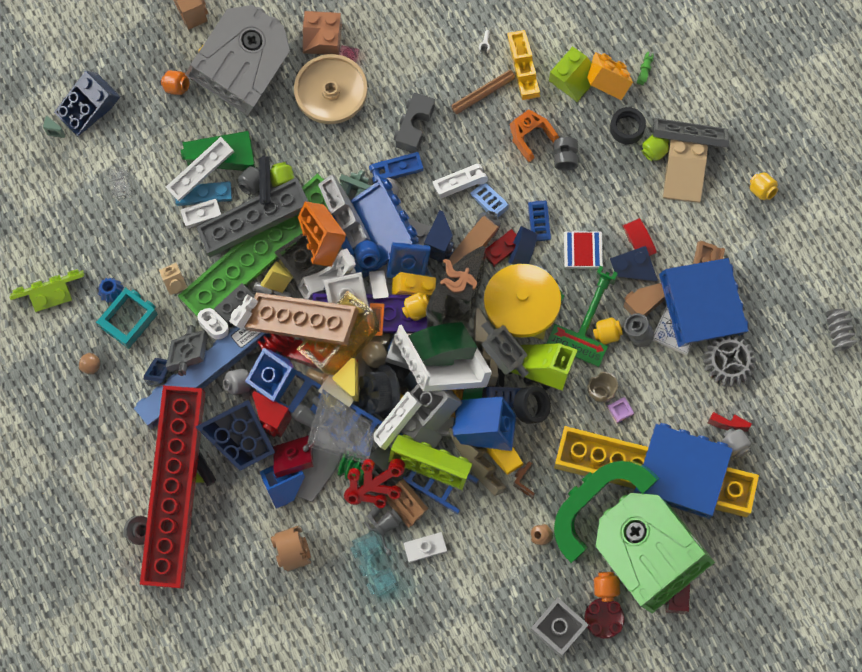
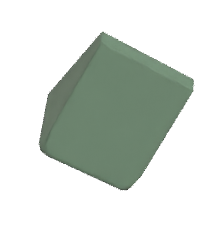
M46 116L43 128L47 135L64 138L65 133L62 128Z

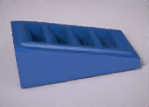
M547 201L528 202L531 231H546L544 234H537L536 242L551 240ZM535 216H544V218L534 219ZM543 223H545V226H536V227H535V225H534V224H543Z

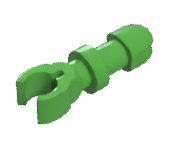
M649 52L645 54L637 84L643 86L644 82L647 81L648 72L652 68L650 65L653 62V53L650 57Z

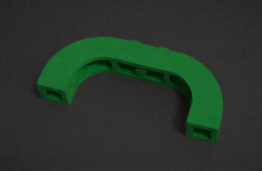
M615 461L602 466L593 474L589 472L582 479L584 483L579 488L575 486L568 493L570 497L562 504L556 515L554 534L560 551L570 563L574 562L589 548L576 533L575 519L577 514L614 479L628 480L642 494L645 493L660 479L652 470L634 461Z

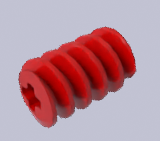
M270 334L271 337L269 338L264 335L265 343L259 340L258 344L261 349L266 348L278 354L277 351H284L283 346H290L289 341L295 342V337Z

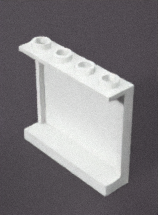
M399 325L394 336L395 344L399 347L402 357L405 358L409 369L412 371L416 382L420 385L423 392L487 387L492 371L478 348L473 359H455L454 364L448 366H425L408 337L411 334H407L403 326Z

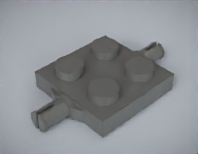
M486 321L481 325L488 333L487 339L481 344L486 353L491 356L505 375L516 369L524 378L529 373L522 365L523 359L527 356L526 352L504 325L494 330L490 323Z
M188 325L185 335L171 340L166 368L169 372L179 370L178 374L184 376L188 366L204 361L208 334L205 330L194 332L195 327L193 325L189 327Z

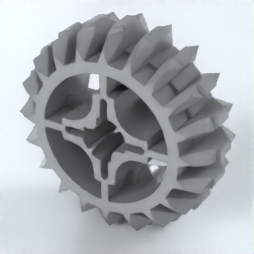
M726 336V339L723 337L718 338V341L714 339L712 345L707 346L708 351L704 353L706 359L703 360V363L707 365L705 371L711 370L708 376L710 378L716 376L715 383L719 379L722 380V386L726 384V381L730 387L733 386L734 382L737 386L741 384V381L746 382L748 380L747 376L751 377L753 374L751 370H754L756 367L752 364L756 362V358L751 357L755 352L753 350L748 351L751 345L747 344L745 346L744 339L740 342L737 341V336L733 340H731L730 336ZM733 348V350L730 352L724 350L721 351L720 349ZM738 353L743 356L745 365L738 359ZM734 355L731 364L729 363L725 367L728 358H731V356ZM715 356L718 357L717 360L722 364L721 369L715 363ZM727 370L739 371V373L736 374H728L725 372Z

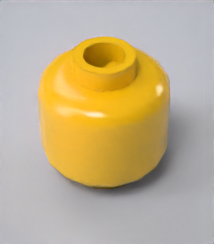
M768 173L755 174L750 180V191L761 200H770L778 192L777 181Z
M416 293L404 300L405 307L402 310L406 318L410 317L413 321H418L430 314L432 304L426 294Z
M613 317L597 321L596 329H593L595 339H600V342L605 345L619 341L620 336L623 335L620 321H616Z

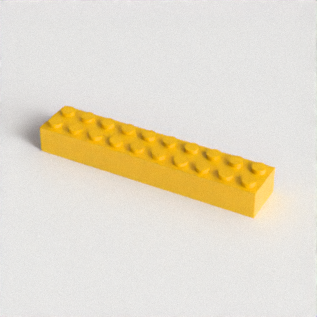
M564 426L554 469L586 476L589 472L593 474L602 466L615 461L627 460L643 465L648 447ZM727 467L715 510L747 518L751 514L759 475ZM614 479L609 482L633 489L636 487L625 479Z

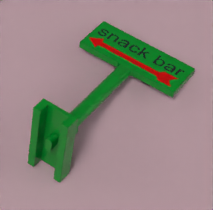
M599 266L597 271V279L599 281L596 285L598 288L579 332L576 333L554 324L546 344L560 343L577 349L576 358L599 367L608 346L586 337V333L604 291L608 289L609 284H615L618 273L614 271L613 275L609 276L610 273L606 272L604 274L603 266Z

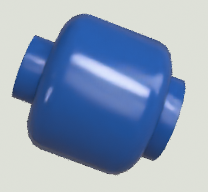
M362 241L356 245L354 255L360 267L370 269L379 263L380 253L374 242Z

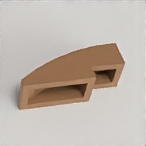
M483 216L449 258L455 271L465 272L466 268H470L499 228L486 216Z

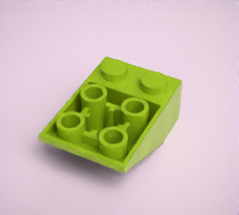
M560 343L520 345L527 354L522 363L529 372L525 377L563 391L573 366L577 349ZM516 369L511 371L514 374L520 375Z

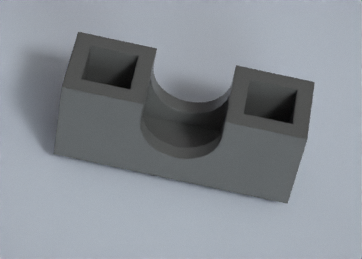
M414 92L412 98L408 99L406 104L407 112L402 114L400 130H396L394 135L396 148L412 153L418 152L423 139V131L414 128L412 125L418 120L430 121L435 108L434 98Z

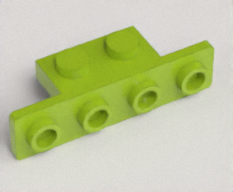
M78 269L67 272L68 275L60 277V275L49 278L48 282H34L31 284V287L26 289L18 287L12 290L13 293L10 294L9 298L13 300L29 295L35 312L72 301V297L66 282L82 278L85 273L83 270L78 271Z

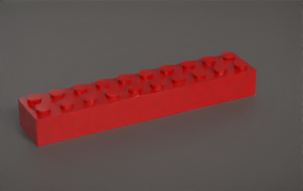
M163 385L140 585L184 589L201 432L196 426L203 421L206 394L202 388Z

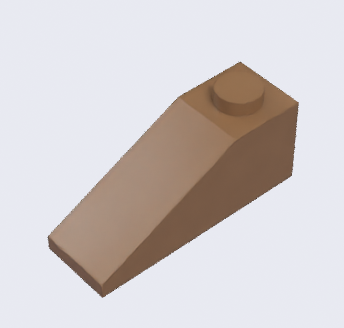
M662 284L643 287L635 293L631 291L624 298L625 303L623 307L631 315L640 313L647 316L665 300Z

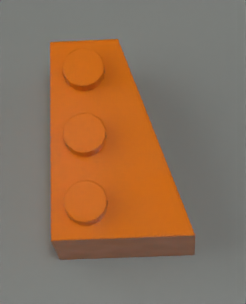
M305 201L298 219L303 236H307L309 242L307 249L311 250L313 255L311 262L316 265L332 267L345 241L346 234L325 205Z

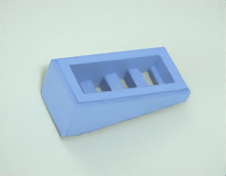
M486 183L479 185L470 192L471 196L486 212L493 211L498 215L497 217L509 209L507 202ZM485 189L486 191L479 196L478 193ZM490 194L491 196L484 201L483 198ZM492 199L495 200V201H494L493 203H491L490 205L487 204V203L490 202ZM499 204L500 206L494 210L493 207Z

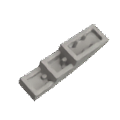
M332 174L319 183L318 186L330 213L335 216L339 226L346 233L352 249H355L356 245L362 241H370V237L358 213L335 175Z

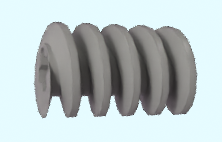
M833 309L825 313V316L828 317L826 322L830 324L828 330L832 331L829 335L833 338L831 341L832 345L835 346L833 351L847 350L857 343V340L850 339L855 336V333H849V330L854 328L853 325H847L852 319L845 318V316L850 314V311Z

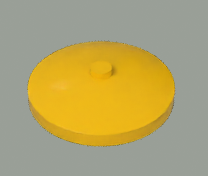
M515 264L501 269L490 279L484 293V308L488 319L497 329L504 325L513 337H531L544 332L555 322L561 307V293L554 278L545 270L530 264Z

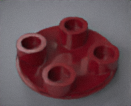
M602 598L591 602L586 608L584 621L589 624L587 629L591 634L598 638L608 639L621 632L624 625V613L618 602H604Z

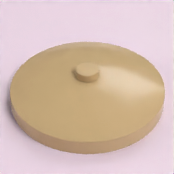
M336 54L321 55L308 61L298 72L294 83L295 99L300 110L308 118L323 124L342 123L354 117L365 104L368 92L367 80L360 66L353 60Z

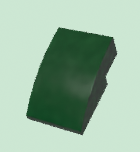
M462 322L432 326L408 336L425 366L453 365L455 359H473L477 349L475 342Z

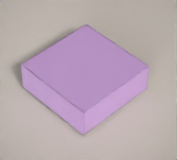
M625 397L608 405V409L616 423L634 415Z

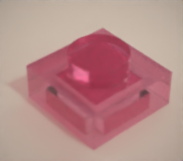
M342 45L339 55L345 56L357 63L360 51L358 48Z

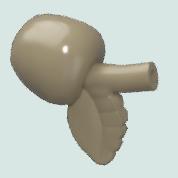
M382 333V336H372L371 340L362 334L357 337V341L365 345L362 349V357L368 366L379 368L380 365L386 363L387 352L385 347L390 341V333Z

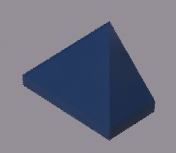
M154 358L143 378L148 386L164 381L169 372L166 368V359Z

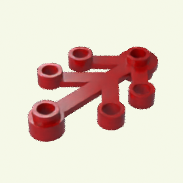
M365 459L362 464L364 485L358 487L360 471L356 468L350 469L347 475L350 480V487L345 490L344 499L353 505L364 501L374 503L378 508H384L387 503L386 496H374L366 493L369 491L388 494L392 499H398L401 495L400 487L380 484L392 476H401L405 470L404 461L401 459L391 460L388 469L372 479L375 463L371 459Z

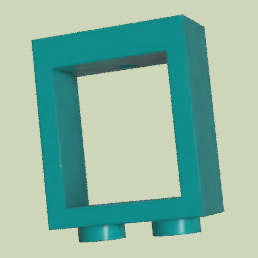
M125 287L96 323L107 334L127 349H130L158 314L153 303L149 300L143 301L141 299L142 296L134 289L130 291ZM130 298L147 312L126 336L110 324L109 320L126 300Z

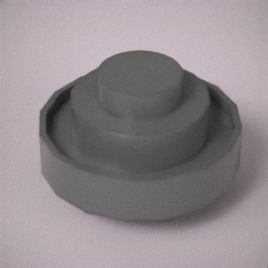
M133 516L127 520L124 526V536L128 542L135 545H143L145 543L147 517Z

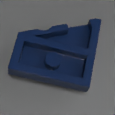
M646 246L610 258L613 270L618 273L617 277L649 281L658 280Z

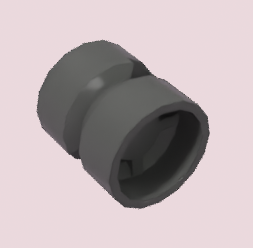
M562 137L554 141V153L556 154L554 156V167L556 169L574 170L578 167V155L576 154L578 152L577 139Z
M636 313L626 319L624 329L635 346L645 347L653 341L654 331L646 316Z

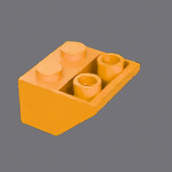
M595 52L587 77L590 85L622 100L633 83L627 66L620 61H613L605 53L601 55Z

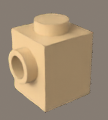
M177 263L159 270L170 295L181 293L184 289L188 288Z

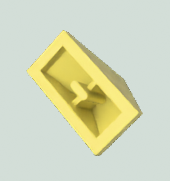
M276 261L260 285L283 293L292 277Z
M351 358L332 379L354 401H359L358 362L355 358Z

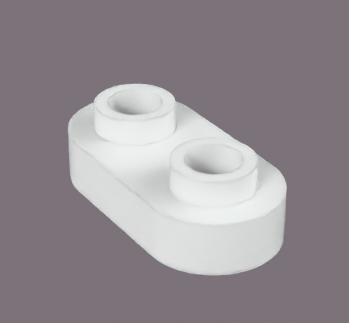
M206 308L198 313L200 326L212 338L223 339L228 335L227 323L215 310Z

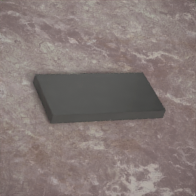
M659 118L654 119L653 137L728 148L729 135L727 128Z

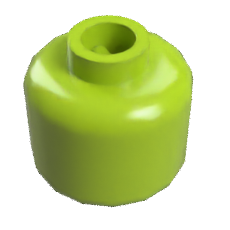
M652 134L643 142V149L641 151L649 161H659L669 152V140L653 137Z
M286 162L274 164L270 169L271 185L274 188L295 178L292 166L286 165Z

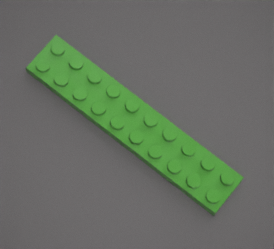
M317 173L302 189L309 202L323 204L328 209L318 186L324 179ZM299 214L235 245L190 284L188 288L182 291L178 298L197 318L198 313L203 309L211 308L214 310L241 283L248 286L288 249L282 248L285 246H290L291 248L294 245L291 243L295 239L299 241L303 237L298 219Z

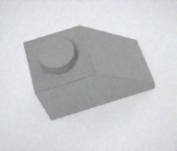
M412 416L400 431L412 437L416 442L430 444L434 449L443 437L437 431L423 427L415 416Z

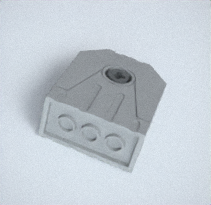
M248 5L229 8L190 64L185 75L248 116L290 52L284 26L277 18L268 16L258 6Z

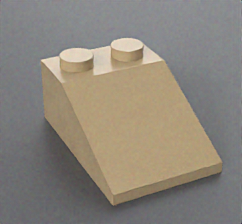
M670 140L663 198L700 203L708 145Z

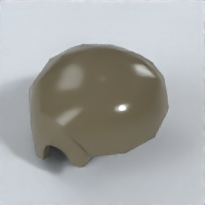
M600 372L598 376L590 379L587 387L588 394L596 402H608L616 395L618 381L611 373Z

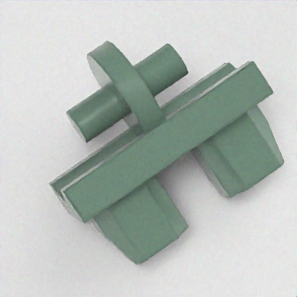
M360 170L358 174L352 172L350 177L341 174L339 178L340 185L347 196H349L351 189L357 191L356 197L371 187L368 184L369 178L364 177L365 171Z

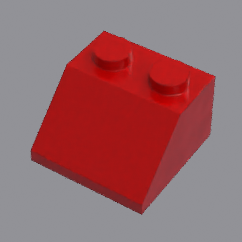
M254 391L252 396L265 433L273 438L275 436L281 438L292 419L289 408L273 402Z

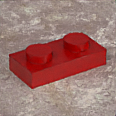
M512 229L483 250V255L494 267L511 255L516 246L513 241L517 234Z

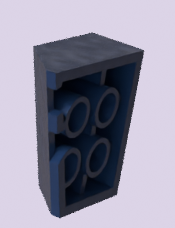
M249 400L196 426L239 471L275 453Z

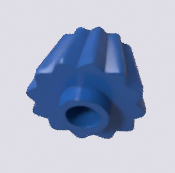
M105 278L99 284L98 295L101 296L102 301L106 300L107 303L114 302L124 287L115 278Z

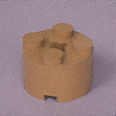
M300 526L275 533V536L271 537L273 547L277 548L279 554L276 556L279 567L283 566L286 571L311 564L309 560L311 554L307 540L299 534L303 532Z

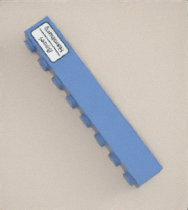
M235 326L229 330L225 338L216 340L213 343V347L205 350L203 362L188 366L184 376L179 374L171 375L164 385L204 389L259 345V340L264 342V335L267 337L271 335L270 333L250 331L245 328L242 330ZM163 386L156 387L149 397L142 398L134 407L135 411L151 430L159 423Z

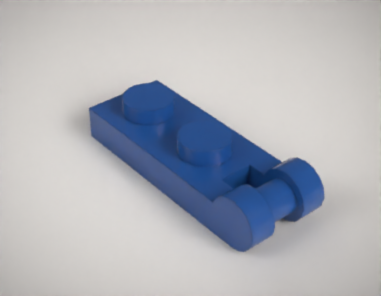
M419 152L371 164L369 170L373 174L372 181L375 184L378 182L377 176L384 179H395L422 172L423 165ZM385 169V173L380 174V170Z

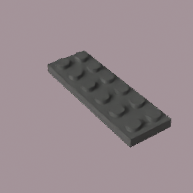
M296 177L271 190V203L268 206L261 205L260 196L196 228L208 256L212 257L298 215L304 202L309 201Z

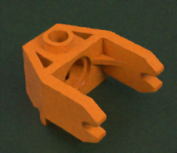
M529 109L510 123V130L513 136L512 141L528 162L535 159V157L524 142L526 134L536 127H540L553 143L559 138L546 118Z

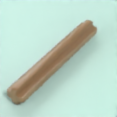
M508 70L452 104L453 112L459 114L515 79L512 70Z

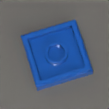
M392 242L386 277L394 278L400 272L425 276L431 251L430 246Z

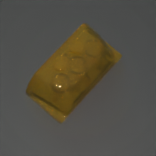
M349 291L336 303L356 306L359 310L347 345L305 339L297 348L309 361L324 373L335 375L351 358H356L379 331V320L375 311Z

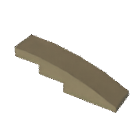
M476 308L473 341L492 371L487 386H496L498 379L497 364L481 345L488 336V333L481 326L486 322V319L481 309Z
M450 427L448 431L460 455L467 458L470 463H473L471 471L494 496L502 494L507 486L493 475L497 468L483 456L487 449L460 444L453 435V427Z

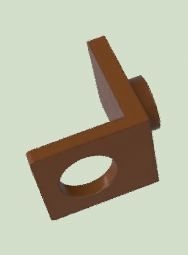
M529 461L524 468L520 467L516 472V480L513 486L533 499L535 493L521 484V481L532 467L533 463Z

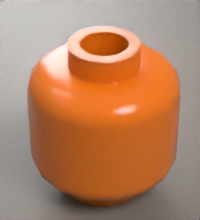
M170 70L162 77L161 85L168 94L183 95L188 90L190 81L184 72Z
M599 572L598 576L593 580L595 596L601 597L604 602L614 601V597L620 595V578L614 575V572Z

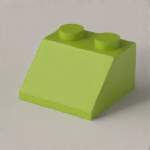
M572 46L550 71L549 82L578 102L591 87L587 78L591 61L586 55Z

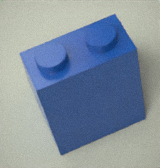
M503 397L460 400L462 404L455 410L456 421L452 429L454 437H456L460 444L512 451L517 416Z

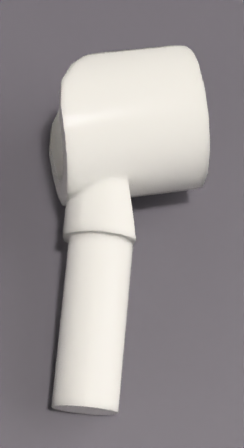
M489 30L485 31L484 40L479 45L480 53L481 48L484 46L487 47V54L490 51V45L488 44Z

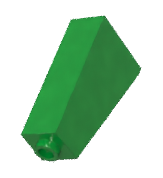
M249 131L183 142L184 149H181L182 160H186L188 166L222 137L234 150V153L216 169L245 171L247 167L256 168Z

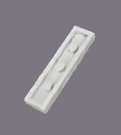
M220 137L171 181L166 188L180 202L234 153V150Z

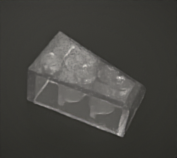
M322 389L307 446L363 463L365 459L370 457L374 442V424Z

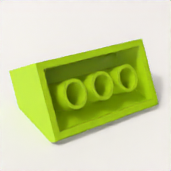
M408 435L397 436L391 448L388 461L401 459L404 461L406 469L463 490L473 464L467 458L461 456L457 458L450 455L451 453L444 449H434L426 442H416Z

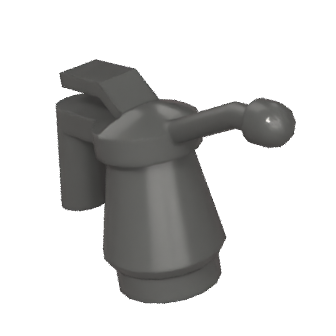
M317 395L314 396L312 402L321 411L318 416L301 403L292 414L295 421L309 426V429H311L308 443L303 447L304 452L309 450L314 430L319 425L325 424L330 417L328 414L324 421L319 423L328 407Z
M375 506L367 515V518L375 528H370L366 521L364 523L371 532H376L380 536L386 555L390 556L392 552L386 547L384 535L386 532L398 527L402 519L392 509L387 511L376 523L374 518L383 508Z

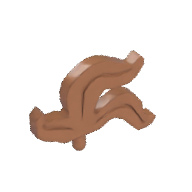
M443 260V263L446 264L447 276L459 279L454 282L446 278L441 280V285L445 284L454 293L464 291L467 283L473 286V290L476 288L477 281L471 274H468L469 268H466L465 272L455 271L450 260Z

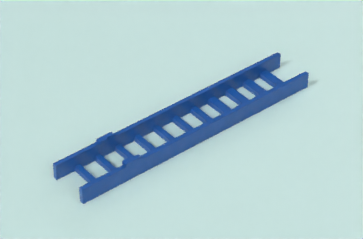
M293 369L276 402L289 408L290 414H293L311 386L319 390L322 385ZM296 376L303 380L304 383L291 404L287 406L280 399ZM320 393L318 398L324 403L327 396ZM337 402L326 423L323 426L319 425L316 430L367 459L369 454L362 451V448L375 427L380 426L382 421L351 404L349 409L355 413L339 437L329 431L345 407ZM313 404L310 410L317 415L319 409ZM362 416L371 421L372 424L359 445L355 447L345 440L359 417ZM411 471L408 477L404 476L402 478L413 489L455 514H459L460 509L446 502L454 487L449 485L442 498L429 491L435 481L434 479L430 478L423 488L412 481L417 472ZM470 474L467 477V480L475 485L479 480Z

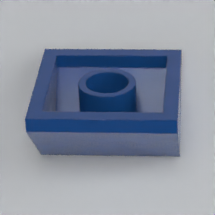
M263 348L245 382L273 402H276L294 367L290 359Z

